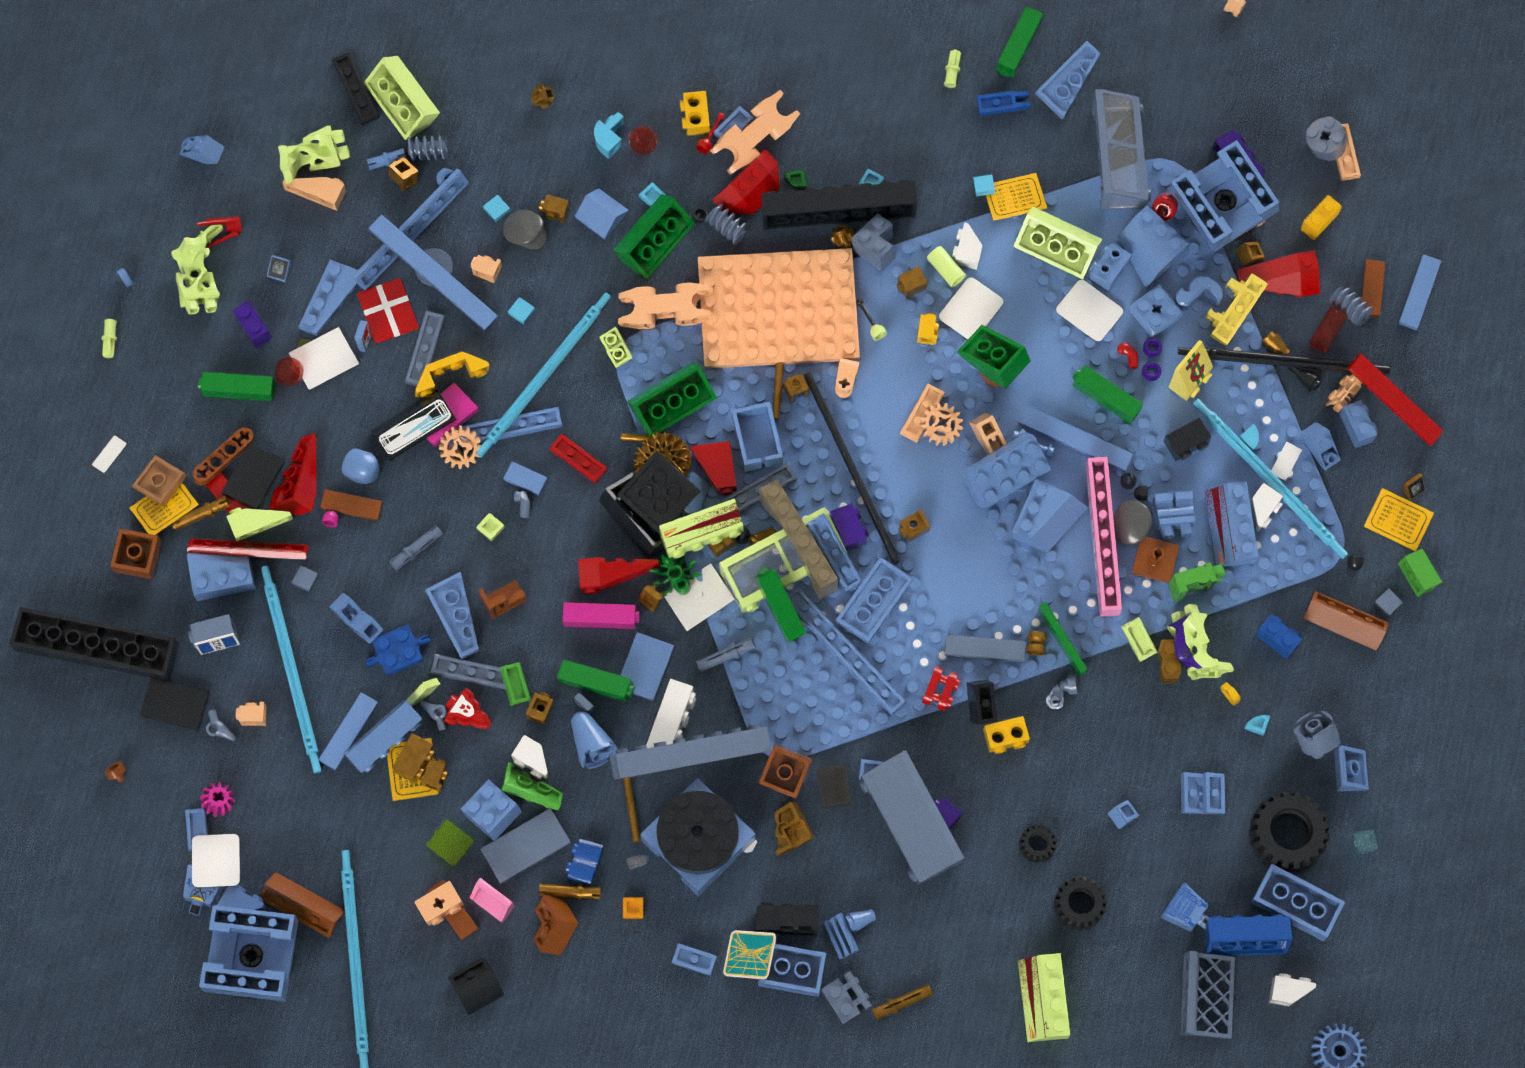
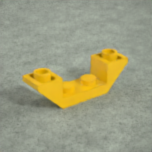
M463 351L427 364L415 389L416 398H426L433 394L435 384L432 376L435 378L442 376L445 371L450 369L452 371L458 370L465 364L470 378L475 376L479 378L487 374L490 365L487 361Z

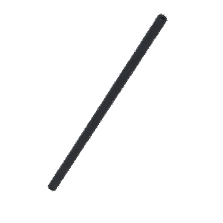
M811 372L804 374V378L893 564H897L900 562V559Z

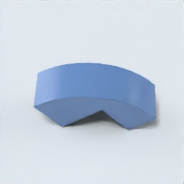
M344 593L329 606L346 625L369 644L383 631L382 627L373 617L362 611Z

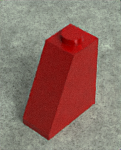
M730 441L691 446L693 459L715 492L721 495H731L733 492H736L737 486Z

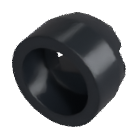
M703 207L695 208L692 213V220L695 223L702 224L708 216L707 210Z
M1133 473L1123 474L1120 480L1121 486L1125 489L1134 488L1137 482L1136 476ZM1127 476H1130L1132 484H1129Z
M1147 485L1138 486L1134 490V497L1138 501H1148Z
M743 527L745 531L744 539H741L740 535L735 539L740 544L747 543L750 538V531Z
M1348 556L1347 563L1351 570L1356 571L1362 568L1363 557Z

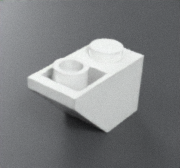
M964 223L963 229L959 228L956 240H960L959 246H954L952 257L955 258L958 266L977 270L983 245L969 224Z
M1265 483L1262 484L1250 502L1254 527L1257 532L1262 527L1264 529L1267 528L1272 520L1269 518L1273 512L1277 513L1283 505L1280 502L1283 496Z
M524 735L511 755L514 760L513 763L522 769L524 767L531 770L530 773L536 778L541 779L543 777L547 780L549 776L542 746Z
M1279 973L1278 976L1275 975L1272 979L1269 1003L1290 1006L1315 989L1316 983H1312L1311 979L1300 977L1297 980L1292 979L1291 975Z

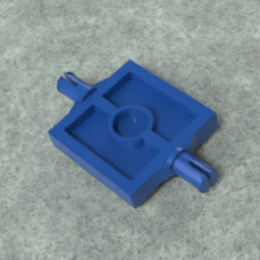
M405 625L376 637L372 641L375 647V656L366 659V665L370 667L379 663L383 667L386 676L421 663L423 658L420 654V646L431 642L429 636L426 634L416 639L409 625Z

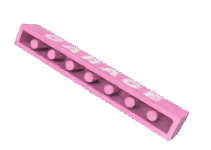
M1108 457L1088 458L1086 462V476L1100 617L1119 616L1122 611Z

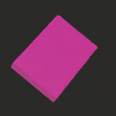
M455 383L444 390L441 395L457 420L426 438L434 447L440 443L441 437L446 438L445 431L451 433V427H454L456 430L479 411V408Z

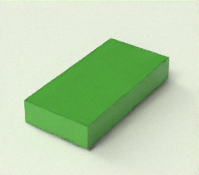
M520 662L500 667L510 705L514 706L530 701L531 698Z

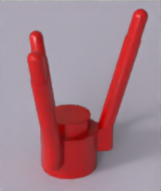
M239 216L205 219V222L196 223V226L225 224L226 231H231L230 234L206 245V248H211L229 238L238 236V232L242 231Z

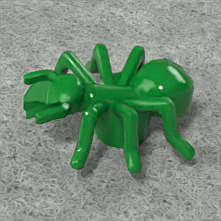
M665 552L666 557L663 554L661 555L664 565L660 561L659 565L661 568H667L668 570L660 572L657 569L651 568L650 572L656 573L659 576L667 575L668 577L664 581L658 580L653 582V585L659 584L664 586L671 581L670 588L666 589L663 593L665 597L668 593L673 592V588L680 595L688 594L691 590V583L688 579L694 580L695 577H700L701 574L694 573L691 576L684 572L692 570L696 559L690 561L689 566L682 569L681 567L685 563V555L681 557V562L676 565L677 558H669L667 552Z

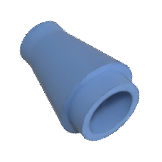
M872 909L848 913V916L844 917L851 932H857L876 920Z

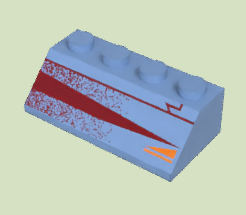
M1247 481L1227 483L1205 491L1215 565L1222 564L1223 567L1255 564L1258 559V550Z

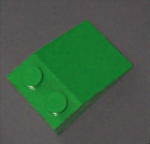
M982 324L957 351L958 355L988 379L1005 389L1031 362L1024 346Z

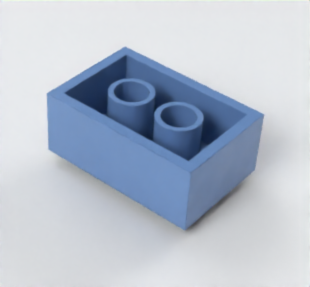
M775 944L769 976L766 979H759L758 986L819 997L826 953Z

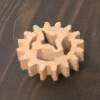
M937 403L935 408L931 405L928 408L929 411H924L923 415L925 417L920 419V422L924 423L921 425L920 430L926 431L923 437L929 436L928 442L935 440L936 446L940 442H942L943 446H946L948 441L952 444L955 441L954 437L958 438L960 436L959 432L963 429L959 425L963 422V419L957 418L960 412L954 413V406L948 409L947 403L943 407H941L940 403ZM930 417L933 422L932 426H929ZM947 422V423L945 424V426H943V425L937 426L938 423L941 424V423ZM952 422L954 423L953 432L951 431L952 429L950 427Z
M459 426L458 430L451 427V433L445 431L446 438L441 437L440 442L443 444L439 445V450H443L440 452V456L445 457L444 462H451L452 468L455 464H458L459 469L462 468L463 464L468 468L470 461L475 464L476 460L474 457H479L476 452L481 447L479 445L481 442L480 437L475 438L476 432L470 433L469 427L462 430V426ZM453 439L452 444L448 445L449 441ZM457 441L463 447V453L457 448ZM473 448L472 453L468 456L469 450Z

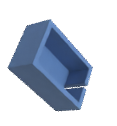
M770 402L732 410V421L744 472L761 469L762 464H765V467L783 464V454Z

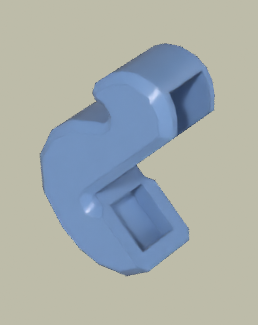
M1200 275L1190 282L1188 291L1180 288L1176 293L1174 301L1182 311H1187L1205 294L1211 302L1219 306L1223 297V291L1216 280L1209 276Z

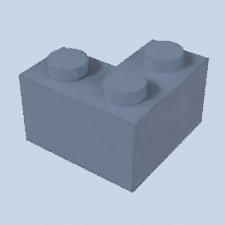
M877 214L852 237L853 251L880 271L885 269L894 260V248L888 242L893 238L892 223Z

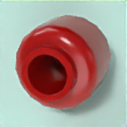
M1162 193L1155 198L1152 210L1164 221L1172 219L1178 210L1177 198L1170 193Z

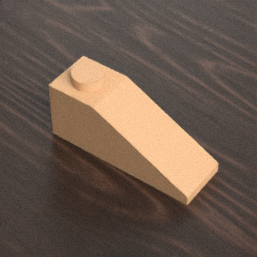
M337 178L294 179L293 182L287 184L284 179L282 182L286 191L336 211L346 193L345 184Z
M984 413L969 422L977 440L987 455L1007 444L993 415Z

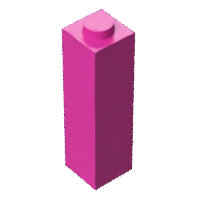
M564 602V627L635 629V623H639L640 611H636L635 605Z

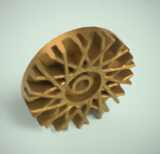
M657 432L656 435L652 434L653 437L651 439L645 438L646 442H641L643 444L641 448L637 447L639 451L635 452L637 460L633 459V462L636 463L633 465L636 468L635 474L656 451H659L687 477L691 467V453L687 444L676 435L666 432L660 434Z

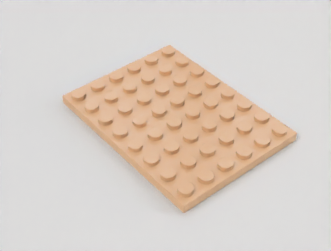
M852 248L698 257L699 284L711 285L713 288V294L700 299L701 309L710 310L713 313V319L702 322L704 369L776 365L778 362L783 364L840 361V358L860 360Z

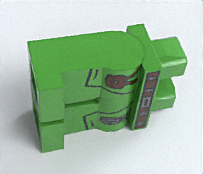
M1211 562L1204 564V566L1174 574L1168 584L1174 603L1182 601L1187 593H1200L1204 589L1206 592L1212 590L1214 585L1220 583L1222 577L1226 575L1222 564L1212 566Z

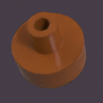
M121 761L110 765L104 773L109 780L116 779L120 783L125 779L123 773L126 771V767Z

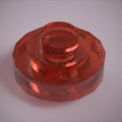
M646 126L635 128L629 136L630 147L637 154L645 155L651 153L657 145L656 133L653 129Z
M285 357L275 367L276 379L283 385L294 386L303 377V366L295 358Z

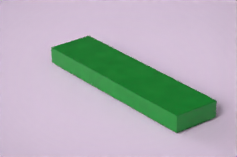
M1046 602L1041 604L1038 612L1078 677L1085 675L1087 667L1048 604Z

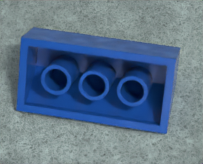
M1275 914L1272 917H1264L1263 915H1253L1252 917L1234 915L1231 918L1212 916L1207 919L1205 926V954L1223 956L1287 954L1292 942L1290 916Z

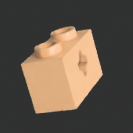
M450 881L414 902L426 923L433 926L441 923L444 920L443 917L449 913L453 915L459 912L461 906L464 905ZM438 901H441V902L443 903V904H442V905H443V908H442V909H440L439 907H437V906H438V904H437Z

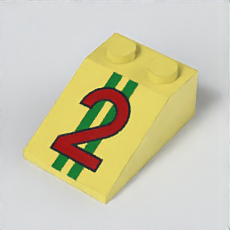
M1201 340L1195 344L1176 367L1168 387L1186 401L1190 397L1195 398L1201 390L1199 388L1202 383L1206 384L1212 377L1213 365Z

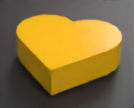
M1227 682L1220 686L1222 693L1232 706L1240 702L1241 698L1232 686Z

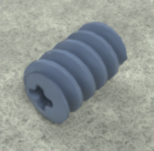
M441 135L438 136L437 141L434 140L433 136L430 137V141H427L426 137L423 136L422 142L419 141L418 136L415 137L414 142L408 137V154L413 161H416L417 155L421 161L424 160L425 155L428 160L432 159V155L438 160L440 154L446 160L448 155L447 136L445 141L442 140Z
M720 204L708 214L705 221H709L710 226H715L716 231L721 230V235H727L726 238L729 241L732 240V243L736 245L745 237L747 233L745 227L747 224L739 225L741 219L738 218L734 221L735 214L732 213L728 216L729 209L727 208L722 211L723 204Z
M1339 287L1332 294L1329 301L1330 304L1334 305L1337 310H1340L1343 315H1346L1347 319L1351 320L1353 324L1361 326L1370 317L1373 307L1367 308V302L1361 303L1362 298H1356L1357 293H1351V288L1348 287L1344 290V287Z

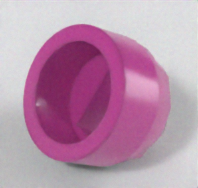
M327 511L323 516L322 524L328 527H336L339 520L337 513Z

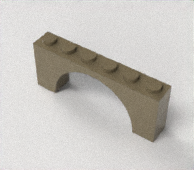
M776 479L760 488V503L770 518L773 517L780 524L792 542L806 569L810 585L819 600L836 592L838 586L837 576L779 481Z

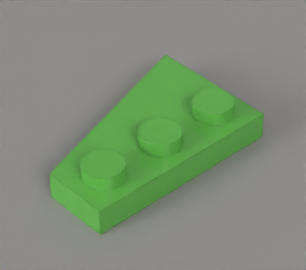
M508 762L501 791L524 798L529 802L541 804L549 809L559 810L563 796L562 792L543 781H534L530 778L529 773L525 771L520 773L514 769L515 765Z

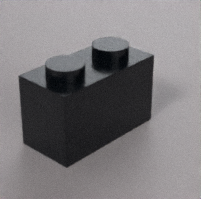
M1198 418L1166 435L1163 442L1175 461L1180 458L1185 460L1192 455L1193 451L1197 449L1202 451L1207 448L1211 435L1201 419Z
M988 680L966 682L970 722L978 725L997 722L994 683Z

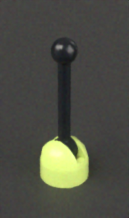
M857 299L856 304L861 307L872 325L870 334L873 340L878 341L887 335L886 329L882 325L874 323L863 305V299Z

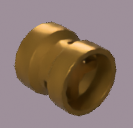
M1039 631L1028 632L1027 639L1029 643L1026 646V653L1035 656L1045 655L1046 648L1044 644L1047 641V634Z

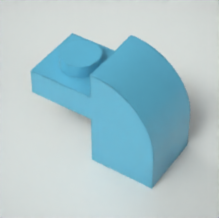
M619 112L614 116H609L605 124L598 120L594 128L596 147L608 159L622 147L621 138L615 134L624 125V116Z

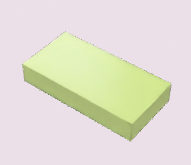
M1140 617L1121 626L1139 662L1158 653Z

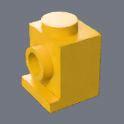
M921 314L917 343L936 345L939 323H935V314Z

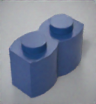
M581 838L579 843L575 842L572 849V854H574L573 861L568 862L565 873L568 874V879L592 886L604 846Z

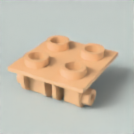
M1353 374L1350 376L1346 375L1339 382L1340 387L1332 391L1328 396L1329 401L1325 404L1326 406L1333 405L1334 411L1339 413L1344 406L1348 405L1351 398L1361 389L1362 384Z

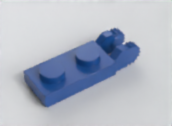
M1008 91L976 96L979 116L1028 110L1031 108V102L1016 103V100L1028 98L1029 92Z

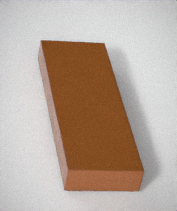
M1366 259L1361 303L1367 302V308L1373 307L1370 317L1379 318L1385 262Z
M325 489L320 509L378 521L383 502Z
M441 880L426 892L430 893L445 884V881ZM438 901V902H437V904H438L437 907H439L440 909H442V908H443V905H442L443 903H442L441 901ZM461 906V910L456 914L451 915L449 913L444 916L462 941L479 929L463 906Z

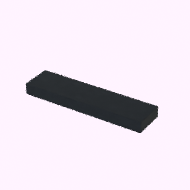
M350 53L332 59L361 125L363 126L379 119V115Z

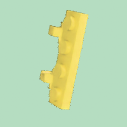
M1251 274L1246 282L1241 280L1240 283L1231 277L1225 287L1232 289V292L1235 293L1233 296L1236 298L1226 313H1215L1210 308L1205 318L1212 322V326L1215 328L1210 337L1227 346L1268 283L1254 274Z

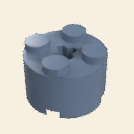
M1333 117L1320 118L1314 121L1306 130L1307 143L1316 158L1333 161L1344 154L1348 142L1347 135L1342 124Z
M1320 711L1321 714L1315 715L1314 712L1302 716L1297 720V727L1294 729L1303 753L1313 756L1315 759L1323 757L1325 753L1337 748L1341 744L1340 735L1332 716L1325 711Z

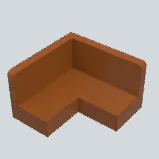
M515 580L488 595L484 593L482 588L478 589L480 598L492 619L527 601L524 591Z
M543 895L535 909L542 924L533 940L540 952L561 955L578 922L564 898Z

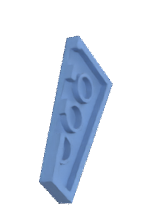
M1086 41L1035 94L1063 119L1100 53Z
M331 259L329 260L298 326L300 330L318 336L335 311L344 304V300L356 289L357 282L352 276L358 271L357 269Z

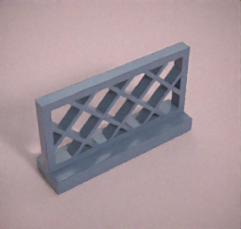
M1197 951L1184 953L1180 1035L1232 1039L1235 957L1204 954ZM1199 958L1206 959L1211 964L1205 972L1199 966ZM1220 961H1229V970L1225 974L1217 966ZM1212 968L1221 976L1214 983L1206 975ZM1202 977L1210 984V987L1204 992L1198 986V981ZM1222 979L1228 985V991L1224 994L1216 986ZM1212 988L1220 996L1214 1003L1205 995ZM1202 997L1210 1006L1203 1013L1197 1007V1003ZM1221 1000L1227 1005V1011L1223 1015L1215 1007ZM1211 1009L1219 1017L1213 1024L1205 1016ZM1202 1018L1209 1027L1205 1031H1196L1197 1021ZM1220 1020L1226 1025V1034L1219 1033L1214 1027Z

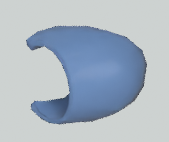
M354 448L348 452L343 461L342 473L356 483L368 484L374 482L379 477L380 467L373 453Z

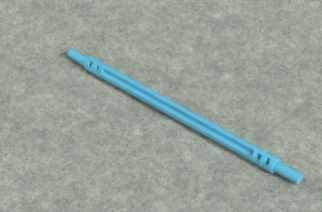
M605 292L595 306H591L486 436V441L476 452L480 458L484 456L492 444L497 443L601 314V309L611 298L608 293Z
M1198 398L1193 405L1206 417L1205 420L1273 490L1283 496L1282 500L1327 546H1330L1344 559L1348 553L1335 540L1336 537L1214 411L1211 412Z
M263 566L261 571L265 582L264 590L306 753L310 757L314 774L320 773L321 767L317 755L319 751L276 585L272 581L269 566Z
M349 850L341 851L343 867L341 875L355 1020V1038L360 1068H369L367 1056L369 1044L367 1039L353 870H351Z

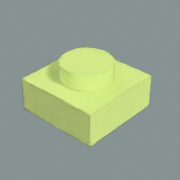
M489 513L476 528L490 541H493L505 526Z

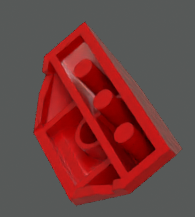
M764 149L711 201L716 206L723 204L722 211L728 208V214L753 215L761 207V194H765L768 191L777 192L780 189L778 162Z

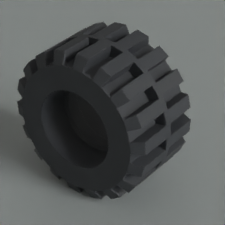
M1077 876L1072 880L1068 879L1060 886L1054 899V912L1057 913L1056 917L1058 920L1061 919L1064 926L1068 925L1071 930L1075 928L1078 931H1082L1083 929H1091L1092 926H1095L1101 920L1106 910L1107 899H1105V892L1101 890V885L1094 883L1095 880H1087V877L1078 878ZM1075 893L1085 894L1092 903L1090 912L1087 914H1077L1072 911L1068 903L1070 896Z

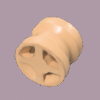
M1228 0L1224 11L1233 13V16L1237 18L1243 10L1246 1Z

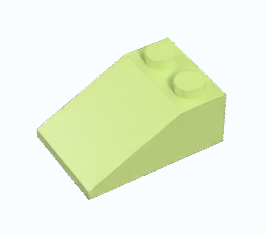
M240 507L229 512L230 515L226 516L237 541L293 519L291 513L287 511L242 510Z

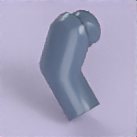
M516 491L514 493V500L520 502L519 517L529 518L530 501L525 491Z

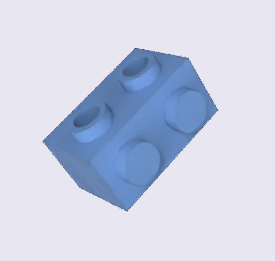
M1113 242L1109 248L1105 246L1100 254L1102 258L1099 262L1095 261L1089 270L1091 272L1090 280L1108 291L1128 265L1132 254Z
M1361 400L1344 406L1339 415L1354 447L1358 448L1373 442L1378 431L1375 423L1371 422L1369 418L1370 414L1367 406L1363 405Z

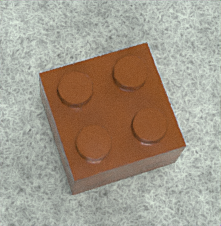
M119 529L110 567L114 573L153 580L162 541L158 535Z
M774 744L759 784L796 798L812 758Z

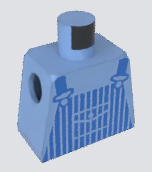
M1183 883L1161 918L1188 931H1191L1196 924L1205 929L1209 917L1203 913L1208 904L1186 883Z

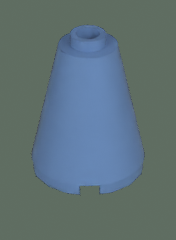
M580 711L573 715L571 726L581 767L584 768L586 766L587 769H592L607 763V758L610 755H615V750H618L616 744L588 712Z

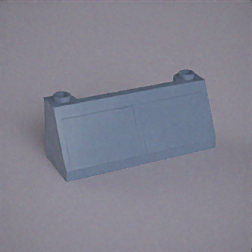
M906 750L861 776L859 784L864 793L868 792L872 796L909 864L910 871H908V875L912 882L916 881L920 885L962 862L964 856Z

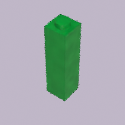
M1026 6L997 63L996 70L1000 74L1014 78L1042 22L1043 13Z
M1086 365L1082 370L1078 369L1072 377L1074 379V388L1130 425L1142 410V402Z
M203 372L202 378H199L198 389L201 390L204 397L273 401L275 381L271 376Z
M768 567L757 572L758 575L754 576L784 639L787 642H791L806 634L776 570Z
M564 659L557 676L560 683L628 702L629 697H632L635 691L634 683L630 678Z

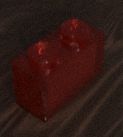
M1331 306L1309 344L1326 353L1348 318L1347 314Z

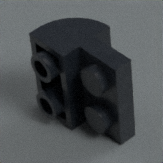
M484 957L448 976L468 1015L505 995Z

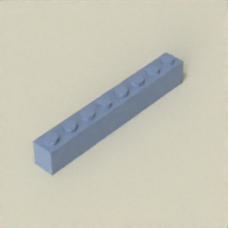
M757 724L748 726V730L741 731V728L730 729L729 734L724 735L722 731L710 733L711 737L704 738L703 734L692 736L691 741H685V738L673 740V744L666 745V741L654 743L652 748H647V745L636 746L635 751L628 752L627 748L615 750L616 754L610 756L614 780L771 751L767 727L760 728V725Z

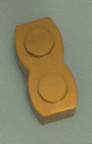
M1174 639L1161 640L1157 651L1158 660L1161 664L1159 669L1160 681L1162 684H1177L1181 675V665L1176 657Z

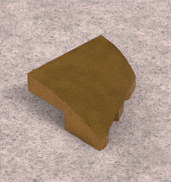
M790 802L775 811V821L777 823L775 837L778 840V850H775L777 856L786 854L815 838L798 803Z

